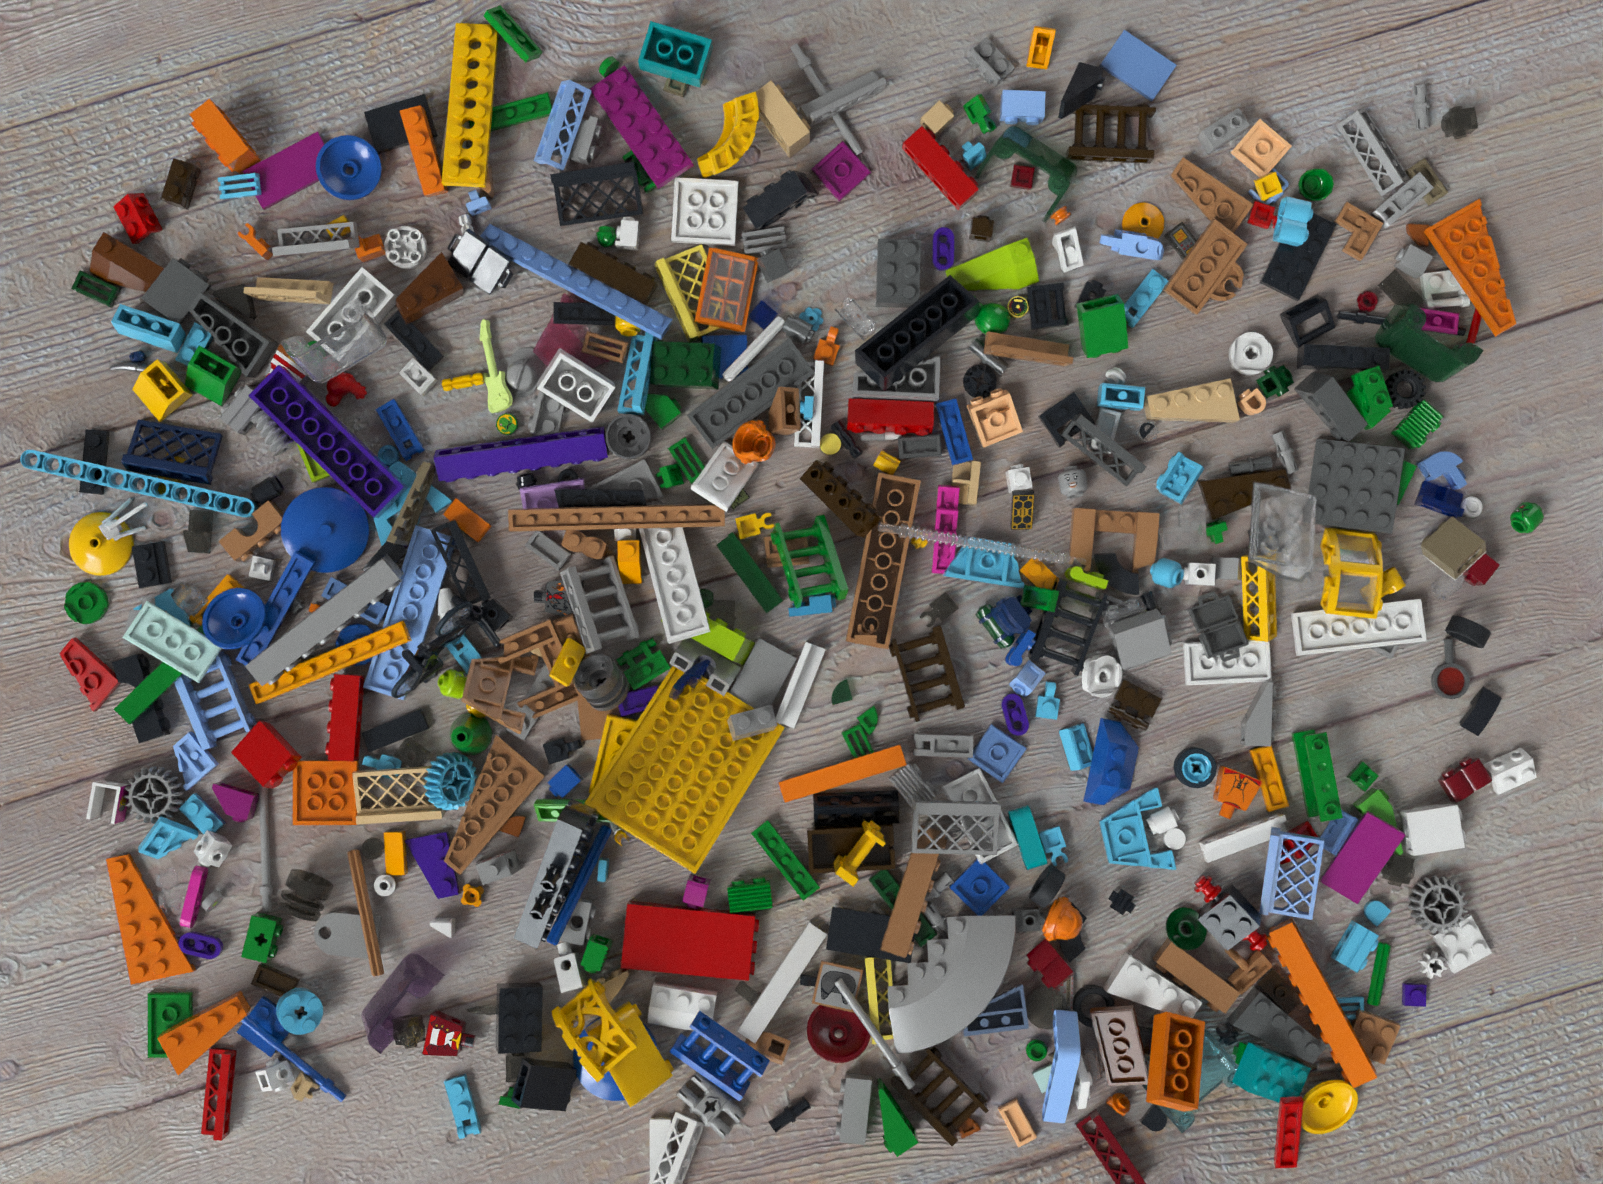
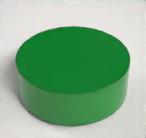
M613 56L606 58L599 67V73L606 78L618 69L619 61Z

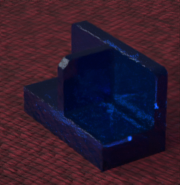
M1422 481L1414 505L1449 517L1453 516L1454 518L1462 517L1464 509L1460 508L1463 498L1462 493L1451 490L1449 486L1442 487L1428 481Z

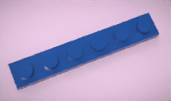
M298 551L294 552L265 605L266 621L262 631L251 643L242 647L235 659L236 661L246 666L254 657L270 646L316 561Z

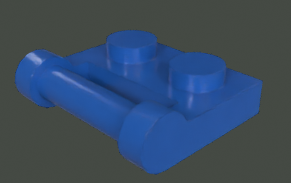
M1029 629L1022 632L1007 653L1005 662L1011 666L1021 665L1023 661L1022 654L1025 650L1029 651L1036 642L1033 639L1036 634Z

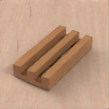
M587 331L581 352L623 364L629 343ZM590 337L623 346L622 350L589 341ZM592 346L602 350L620 354V357H615L612 355L587 349V347Z

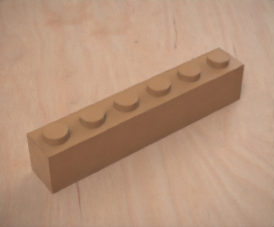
M929 828L926 833L934 840L941 831ZM925 834L917 840V848H925L931 843ZM945 835L936 842L941 849H945L947 839H944ZM911 852L880 950L902 958H906L907 954L911 955L915 944L911 940L914 933L918 934L921 925L918 918L920 912H925L928 903L924 899L926 893H931L934 880L931 879L933 871L937 872L940 866L939 854Z

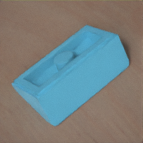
M1084 723L1059 730L1070 770H1081L1091 766L1093 752Z

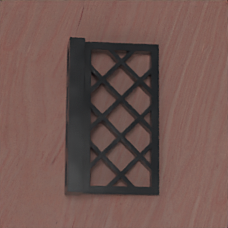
M628 162L550 174L551 183L554 185L560 226L644 214L637 163ZM633 176L634 186L628 192L620 184L625 177ZM605 180H610L615 184L609 195L599 188ZM585 183H589L594 187L588 198L579 192ZM568 186L574 191L567 201L561 197L559 187ZM618 187L627 193L621 204L611 197ZM597 190L607 197L600 207L591 201ZM576 194L586 200L580 210L570 204ZM629 197L636 200L638 210L629 211L623 207ZM609 199L619 206L614 214H608L603 210ZM588 203L598 209L595 215L589 218L582 213ZM569 206L577 214L573 220L565 221L563 212Z

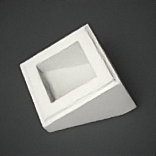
M435 917L430 922L431 927L449 938L455 935V918Z

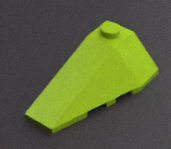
M1028 238L1005 245L945 271L947 277L951 275L968 291L991 289L1019 290L1039 282L1035 257Z

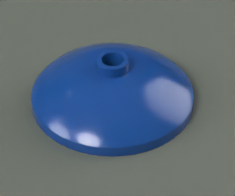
M351 135L335 137L328 141L318 153L316 159L317 177L323 188L339 199L358 200L366 197L376 188L381 178L380 158L373 146L362 138ZM353 168L354 172L347 174L346 169Z
M245 588L226 590L217 595L204 612L202 625L205 636L211 643L222 649L244 647L251 643L262 631L266 621V608L262 599L251 590Z

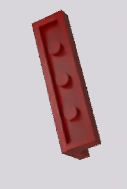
M212 1047L209 1049L201 1134L214 1135L213 1140L222 1141L229 1134L237 1050ZM215 1054H222L220 1067L214 1061ZM217 1073L220 1075L218 1089L212 1083L213 1077ZM215 1094L217 1095L216 1110L210 1104V1100ZM214 1116V1129H208V1120Z

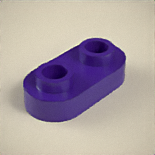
M946 227L937 229L932 240V263L939 271L950 269L954 263V234ZM941 236L946 237L947 242L942 243L940 242L939 238ZM941 257L946 258L947 262L945 264L939 262Z
M1016 694L1005 695L1001 701V708L1007 729L1013 735L1021 736L1029 728L1023 701ZM1010 700H1013L1015 702V706L1013 708L1008 707V702ZM1015 721L1021 722L1020 728L1016 729L1014 727Z
M191 931L180 937L179 948L185 954L205 959H214L222 953L223 943L217 937ZM190 939L195 941L194 946L189 943ZM210 944L215 945V951L210 949Z

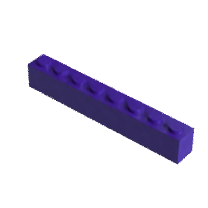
M603 426L439 449L435 451L433 458L438 480L454 482L459 478L475 479L481 475L496 476L502 472L517 473L523 469L538 470L545 466L555 468L566 463L577 465L588 460L598 462L608 458L609 449L606 443L605 427Z

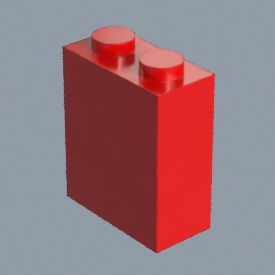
M259 721L231 751L262 787L272 789L283 782L285 775L294 770L298 765L297 762L302 758L270 723Z

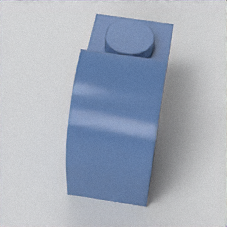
M1438 452L1416 463L1427 481L1435 480L1443 475L1452 490L1460 489L1467 485L1465 474L1456 467L1463 460L1454 453Z

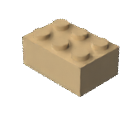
M771 80L756 91L759 118L788 157H792L810 143L811 134L809 130L811 128L804 118L800 119L796 114L798 112L797 108L791 101L787 102L784 98L785 93L779 84L775 86Z

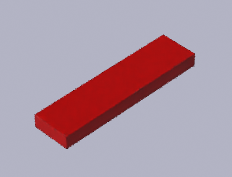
M1302 1096L1280 1097L1274 1154L1275 1169L1297 1168L1304 1104Z

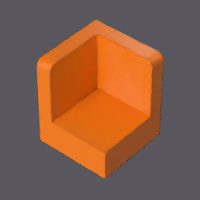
M379 234L365 239L358 236L360 248H355L358 259L362 262L386 255L384 244Z

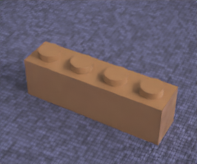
M1168 938L1152 958L1157 963L1155 965L1156 968L1164 974L1169 971L1174 975L1172 979L1182 987L1185 984L1191 988L1189 992L1199 1000L1203 997L1209 1001L1206 1005L1216 1013L1221 1010L1226 1014L1240 995V992L1187 952L1175 946Z

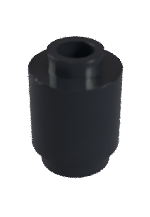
M276 476L268 477L253 486L250 495L256 504L261 503L263 505L267 501H272L280 496L281 492L284 491V487Z

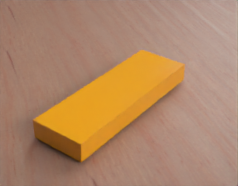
M1272 745L1249 750L1257 779L1263 781L1260 789L1266 810L1271 812L1288 807L1289 803Z

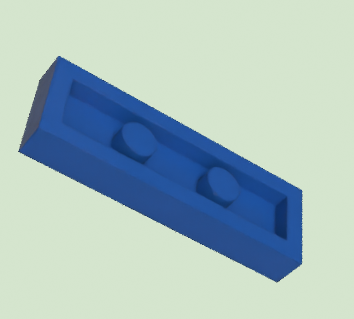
M957 399L935 404L951 465L954 466L972 461L973 457Z

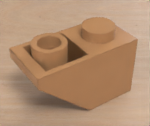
M762 1032L756 1043L747 1038L745 1043L770 1061L780 1065L784 1062L791 1042L767 1032Z

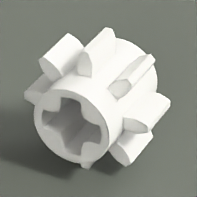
M1432 951L1431 955L1424 952V957L1418 960L1422 966L1419 971L1422 973L1427 972L1426 975L1430 979L1433 978V974L1442 977V971L1447 970L1443 964L1446 959L1442 956L1438 957V953Z

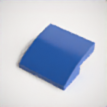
M712 335L701 337V343H713L721 347L719 379H725L723 373L747 349V335ZM748 365L735 378L748 369Z

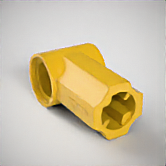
M1395 566L1383 571L1381 598L1387 594L1395 593L1406 586ZM1369 583L1359 589L1360 595L1365 602H1367Z

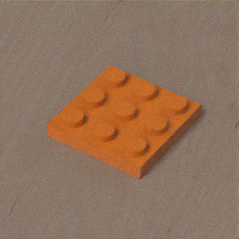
M299 760L297 762L298 765L293 770V825H357V808L352 773L359 771V760L354 762Z

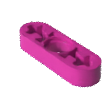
M196 865L191 873L180 918V926L193 928L196 923L208 875V868Z

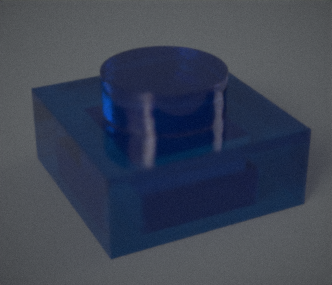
M761 300L749 314L748 318L765 330L778 316V313Z

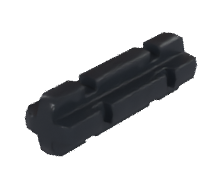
M838 420L831 425L832 431L835 434L837 433L844 447L850 450L851 456L854 459L858 458L863 451L859 445L856 446V441L849 432L844 430L843 424Z

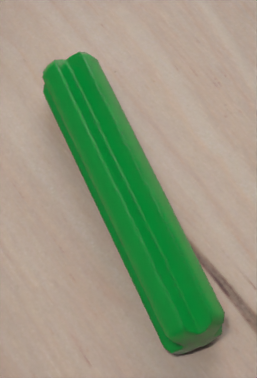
M1379 942L1377 946L1367 1003L1373 1006L1380 1005L1391 945L1384 942Z

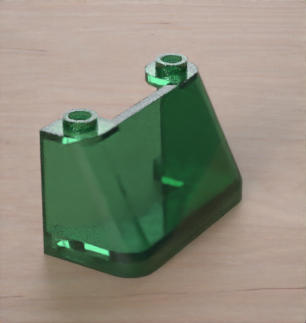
M1413 303L1394 305L1375 335L1376 344L1380 348H1390L1391 355L1433 382H1444L1475 363L1484 351L1473 343H1464L1461 346L1455 345L1452 349H1449L1421 331L1426 322V314Z

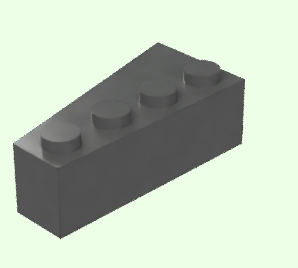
M199 292L188 309L203 328L213 336L215 342L229 355L228 357L238 365L246 377L256 378L278 345V342L211 294Z
M1254 987L1227 1019L1233 1026L1312 1064L1327 1048Z

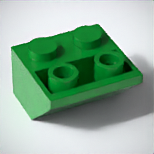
M198 346L188 363L185 386L223 407L240 378L242 370L208 349Z

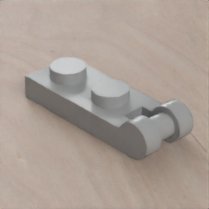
M1419 172L1371 214L1375 218L1378 217L1383 223L1382 226L1386 229L1434 187ZM1388 207L1394 212L1390 217L1384 212Z
M914 734L916 749H913V755L973 758L974 736ZM924 741H930V749H924Z

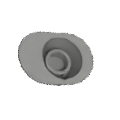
M525 347L518 349L510 358L505 373V382L509 391L515 397L523 398L535 391L543 370L542 356L538 351Z

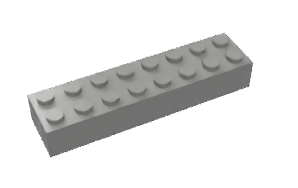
M386 554L254 657L245 667L261 686L267 682L269 685L273 684L284 674V669L288 672L301 660L299 657L302 656L305 659L318 647L317 643L323 645L335 634L333 632L335 629L338 632L341 631L352 621L350 619L352 616L356 619L368 608V603L374 605L383 598L386 589L389 592L395 589L402 582L400 578L404 573L392 558Z

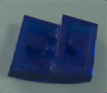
M706 659L686 671L672 687L669 697L676 701L687 684L695 689L706 673L711 661Z

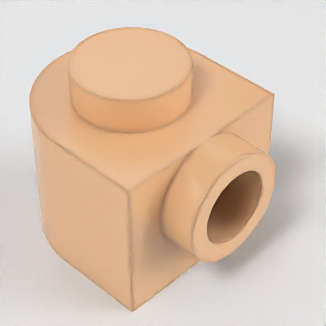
M1248 388L1238 396L1241 400L1237 402V405L1247 415L1258 414L1266 406L1265 397L1258 388L1252 391Z

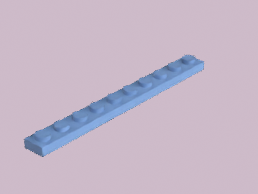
M491 224L486 227L480 236L489 242V246H495L512 258V262L661 340L672 325L671 318Z

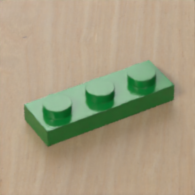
M501 5L486 10L484 18L525 63L540 57L542 54L541 49Z

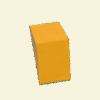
M1034 26L1030 38L1026 67L1047 70L1056 29Z

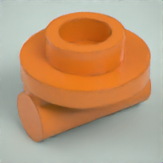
M1115 1093L1106 1100V1104L1122 1116L1130 1110V1101L1122 1093Z

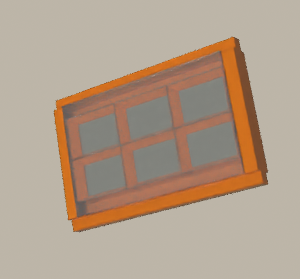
M709 247L694 322L745 332L758 266L756 260L758 258Z

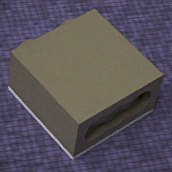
M1453 516L1447 521H1443L1432 535L1424 538L1421 544L1423 556L1455 581L1487 552L1485 541Z

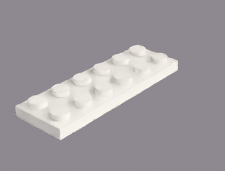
M639 528L668 643L711 632L684 528Z
M1421 599L1383 603L1376 619L1326 614L1324 610L1291 614L1296 656L1427 641Z

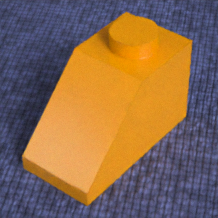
M617 541L618 567L622 584H642L641 541Z

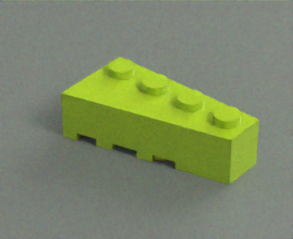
M706 612L711 632L691 638L726 658L744 665L756 643L745 637L746 633L737 628L734 631L727 628L728 623L717 618L716 621L710 619V613Z

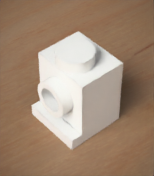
M623 217L621 226H617V239H620V241H615L617 249L638 251L640 224L639 221H635V218Z

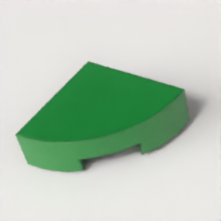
M872 706L857 717L869 735L875 730L878 722L875 706Z

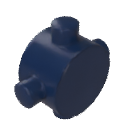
M136 351L130 353L129 358L132 362H143L146 355L143 351Z

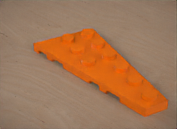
M1478 199L1428 227L1424 233L1496 337L1514 327L1516 320L1510 300L1507 299L1505 293L1504 279H1501L1500 265L1492 238L1487 231L1486 217L1482 214L1481 200Z
M126 854L107 858L106 862L131 985L196 971L186 954L180 950L173 928L161 907L156 904L150 888L148 889L144 883L142 874L132 856Z

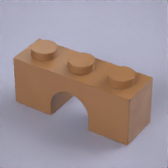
M267 501L252 513L258 523V529L255 534L247 536L242 529L234 528L219 540V543L234 561L245 562L249 560L258 547H265L274 534L279 535L281 533V522L284 513L275 502Z

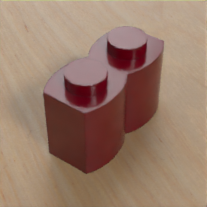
M1466 757L1459 762L1460 765L1457 768H1449L1441 773L1442 777L1438 779V782L1451 802L1457 803L1492 781L1479 758Z
M1046 939L1026 955L1029 958L1027 964L1034 972L1039 970L1043 975L1040 979L1048 989L1051 986L1055 990L1058 989L1075 974Z

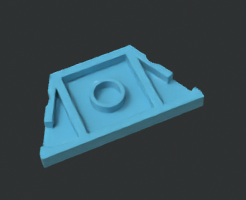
M968 537L943 574L946 577L1024 589L1025 586L1018 571L1019 566L1014 558L1015 553L1011 543Z

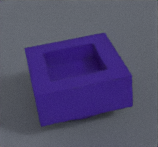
M1402 983V1005L1426 1007L1427 985L1422 983Z

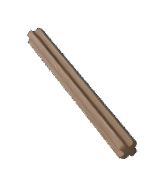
M355 849L348 851L347 855L371 974L375 977L383 975L384 968L360 851Z

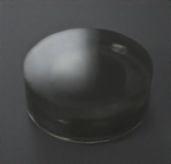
M375 837L367 839L362 844V854L371 860L379 858L384 852L383 842Z

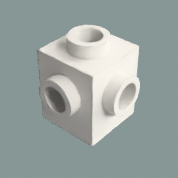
M207 830L202 839L196 844L193 852L199 858L198 862L207 867L212 865L219 868L227 858L232 845L225 836Z
M276 1058L266 1062V1067L255 1071L262 1092L283 1090L288 1087L287 1083L295 1080L293 1068L288 1060L279 1061Z

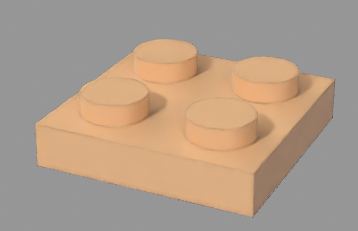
M1259 119L1230 153L1260 178L1274 168L1292 145Z

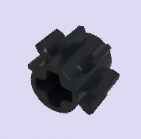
M1120 889L1118 893L1113 890L1108 898L1112 901L1109 907L1121 915H1124L1126 911L1131 914L1136 906L1132 902L1135 897L1123 889Z

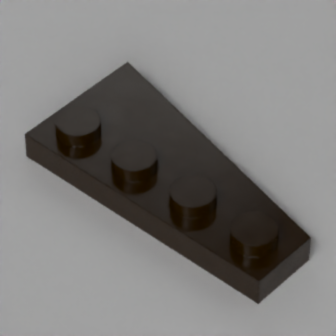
M1283 468L1258 471L1250 474H1236V476L1215 477V479L1197 480L1211 520L1291 489L1286 470Z

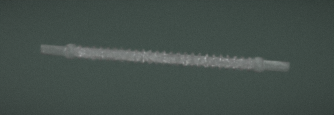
M879 523L878 531L898 534L901 538L909 536L910 539L913 537L916 540L921 538L922 541L927 539V542L933 540V543L939 541V544L944 542L945 545L950 543L951 546L956 544L957 547L962 545L963 548H966V546L969 549L974 547L975 550L980 548V551L986 549V552L991 550L992 553L997 551L998 554L1002 552L1004 555L1009 553L1010 556L1015 554V557L1021 555V558L1026 556L1027 559L1031 557L1033 560L1038 558L1039 561L1044 559V562L1050 560V563H1053L1055 561L1058 565L1066 563L1085 566L1086 563L1084 558L1066 555L1065 552L1061 551L1056 553L1054 550L1051 552L1048 549L1044 551L1043 548L1038 550L1037 547L1032 549L1031 546L1028 548L1025 545L1021 547L1019 544L1015 546L1014 543L1009 545L1008 542L1003 544L1002 541L997 543L996 540L993 542L990 539L985 541L984 538L980 540L979 537L974 539L973 536L968 538L967 535L962 537L961 534L956 536L955 533L950 535L949 532L946 534L943 531L938 533L937 530L932 532V529L926 531V528L920 530V527L915 529L914 526H911L909 528L906 524L897 526Z

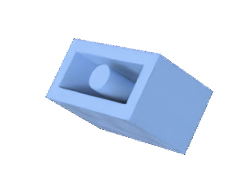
M1003 90L1000 101V121H1005L1006 124L1010 125L1017 124L1018 122H1026L1027 125L1042 123L1045 117L1046 91Z

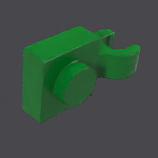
M982 94L976 95L963 105L972 125L978 123L983 134L991 133L997 128L995 122L988 117L992 112Z

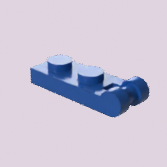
M395 399L375 409L406 461L410 460L412 455L425 451ZM411 440L413 446L407 449L404 443Z

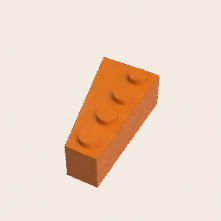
M241 990L166 1029L159 1035L157 1039L177 1075H180L249 1013L251 1008Z

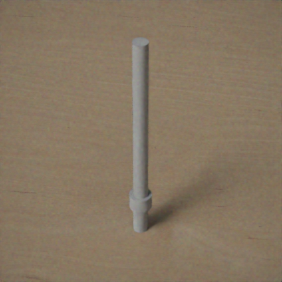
M797 43L790 48L798 60V66L801 71L806 73L818 95L821 97L827 94V91L811 67L812 62L810 59L805 57ZM841 114L833 116L832 118L856 156L861 155L863 150Z
M259 783L262 869L260 895H262L263 912L272 911L271 894H273V885H271L268 788L262 787Z
M842 978L837 979L834 982L892 1065V1071L901 1078L908 1089L914 1087L915 1083L906 1072V1066L902 1061L899 1062Z

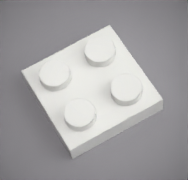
M1469 914L1464 916V921L1460 919L1457 921L1460 927L1452 925L1451 932L1445 929L1444 934H1440L1438 931L1431 934L1441 954L1446 959L1445 961L1451 972L1454 974L1492 953L1474 919Z

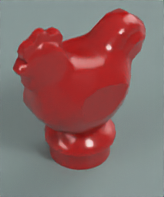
M336 360L329 361L321 366L323 376L329 377L326 384L328 394L325 399L329 406L335 407L339 405L342 398L350 393L355 395L357 400L365 398V395H367L366 387L357 382L350 373L339 372L340 364Z

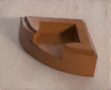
M1406 225L1408 236L1418 246H1429V239L1424 231L1430 225Z
M518 815L509 818L499 831L519 838L526 816Z
M970 1117L958 1128L962 1139L981 1130L979 1124Z

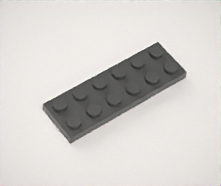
M789 338L687 414V416L710 447L714 449L734 434L741 425L751 421L770 407L778 387L795 388L815 372Z

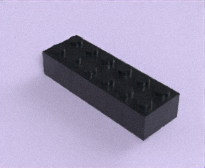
M949 275L855 350V364L885 391L979 315L980 301Z

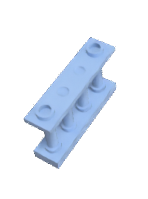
M224 651L218 654L216 661L212 663L206 672L207 674L220 669L224 678L223 681L199 691L193 689L191 684L193 679L184 674L175 682L202 751L216 747L215 741L219 737L243 727L246 732H249L256 725L255 717L252 713H249L231 670V660ZM228 688L232 700L207 711L202 710L199 703L202 698ZM236 708L240 720L214 731L210 730L207 723L210 718Z

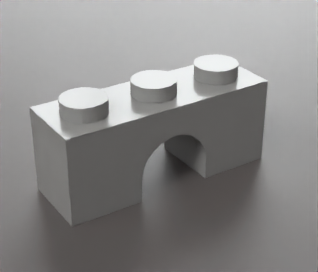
M692 638L682 640L669 664L686 674L693 667L704 668L709 674L706 686L722 696H725L741 669L734 662L727 660L714 650L707 648Z

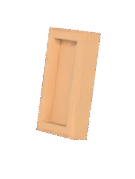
M1017 1098L998 1107L1018 1148L1037 1138Z

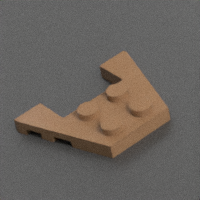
M517 656L501 664L499 663V657L472 659L461 701L517 734H521L526 713L504 709L512 671L534 676L539 656Z

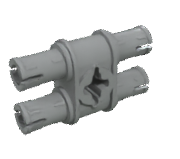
M696 1071L691 1080L704 1091V1095L697 1097L686 1085H683L682 1089H679L676 1093V1096L689 1106L690 1113H694L704 1123V1126H710L724 1139L732 1128L718 1117L719 1113L725 1111L738 1124L741 1121L740 1119L745 1117L746 1112L733 1102L731 1095L729 1096L724 1090ZM712 1101H715L714 1106L711 1105L710 1107H707L708 1102L711 1103Z

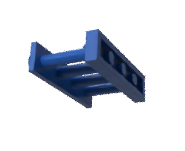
M699 1010L689 1026L693 1029L691 1034L686 1037L681 1033L669 1052L740 1101L751 1083L748 1081V1078L753 1073L761 1077L770 1060ZM700 1035L711 1042L706 1049L695 1043ZM717 1048L728 1054L723 1062L712 1055ZM736 1060L746 1067L741 1074L730 1068Z

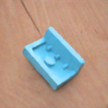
M1178 451L1176 456H1172L1169 460L1166 472L1159 476L1156 488L1162 495L1182 505L1203 472L1204 467L1186 458L1183 453Z

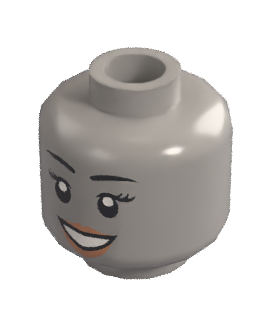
M1077 466L1065 467L1064 472L1058 476L1060 492L1066 495L1067 498L1081 497L1088 489L1086 473L1081 469H1077Z

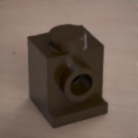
M978 215L977 218L973 217L971 219L969 240L990 242L993 234L994 220H989L990 217Z

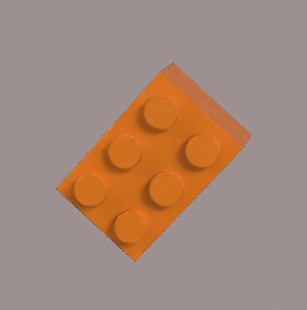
M208 99L189 114L194 120L191 124L199 133H202L206 138L205 142L212 150L216 151L219 155L218 159L231 172L236 171L242 175L244 170L261 161L225 112L211 99Z

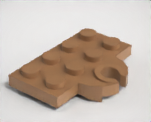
M1212 219L1162 290L1195 315H1198L1209 298L1215 301H1227L1236 296L1235 293L1226 291L1225 283L1231 280L1234 287H1242L1244 274L1236 260L1248 244L1216 219Z

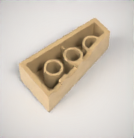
M1231 378L1144 398L1147 420L1235 423L1240 420Z

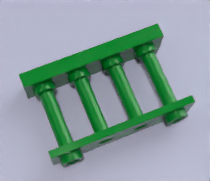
M825 515L816 516L814 525L810 528L782 532L780 523H775L774 530L771 532V540L773 545L777 546L790 588L788 589L789 599L794 601L795 608H800L803 597L826 592L835 593L836 600L845 599L849 589ZM808 536L817 537V546L788 551L785 542L786 540ZM817 554L823 556L824 563L822 565L794 570L791 559ZM821 573L829 575V583L801 589L797 580L800 577Z
M1311 729L1291 733L1307 817L1319 816L1320 822L1343 818L1327 732L1315 734V730Z

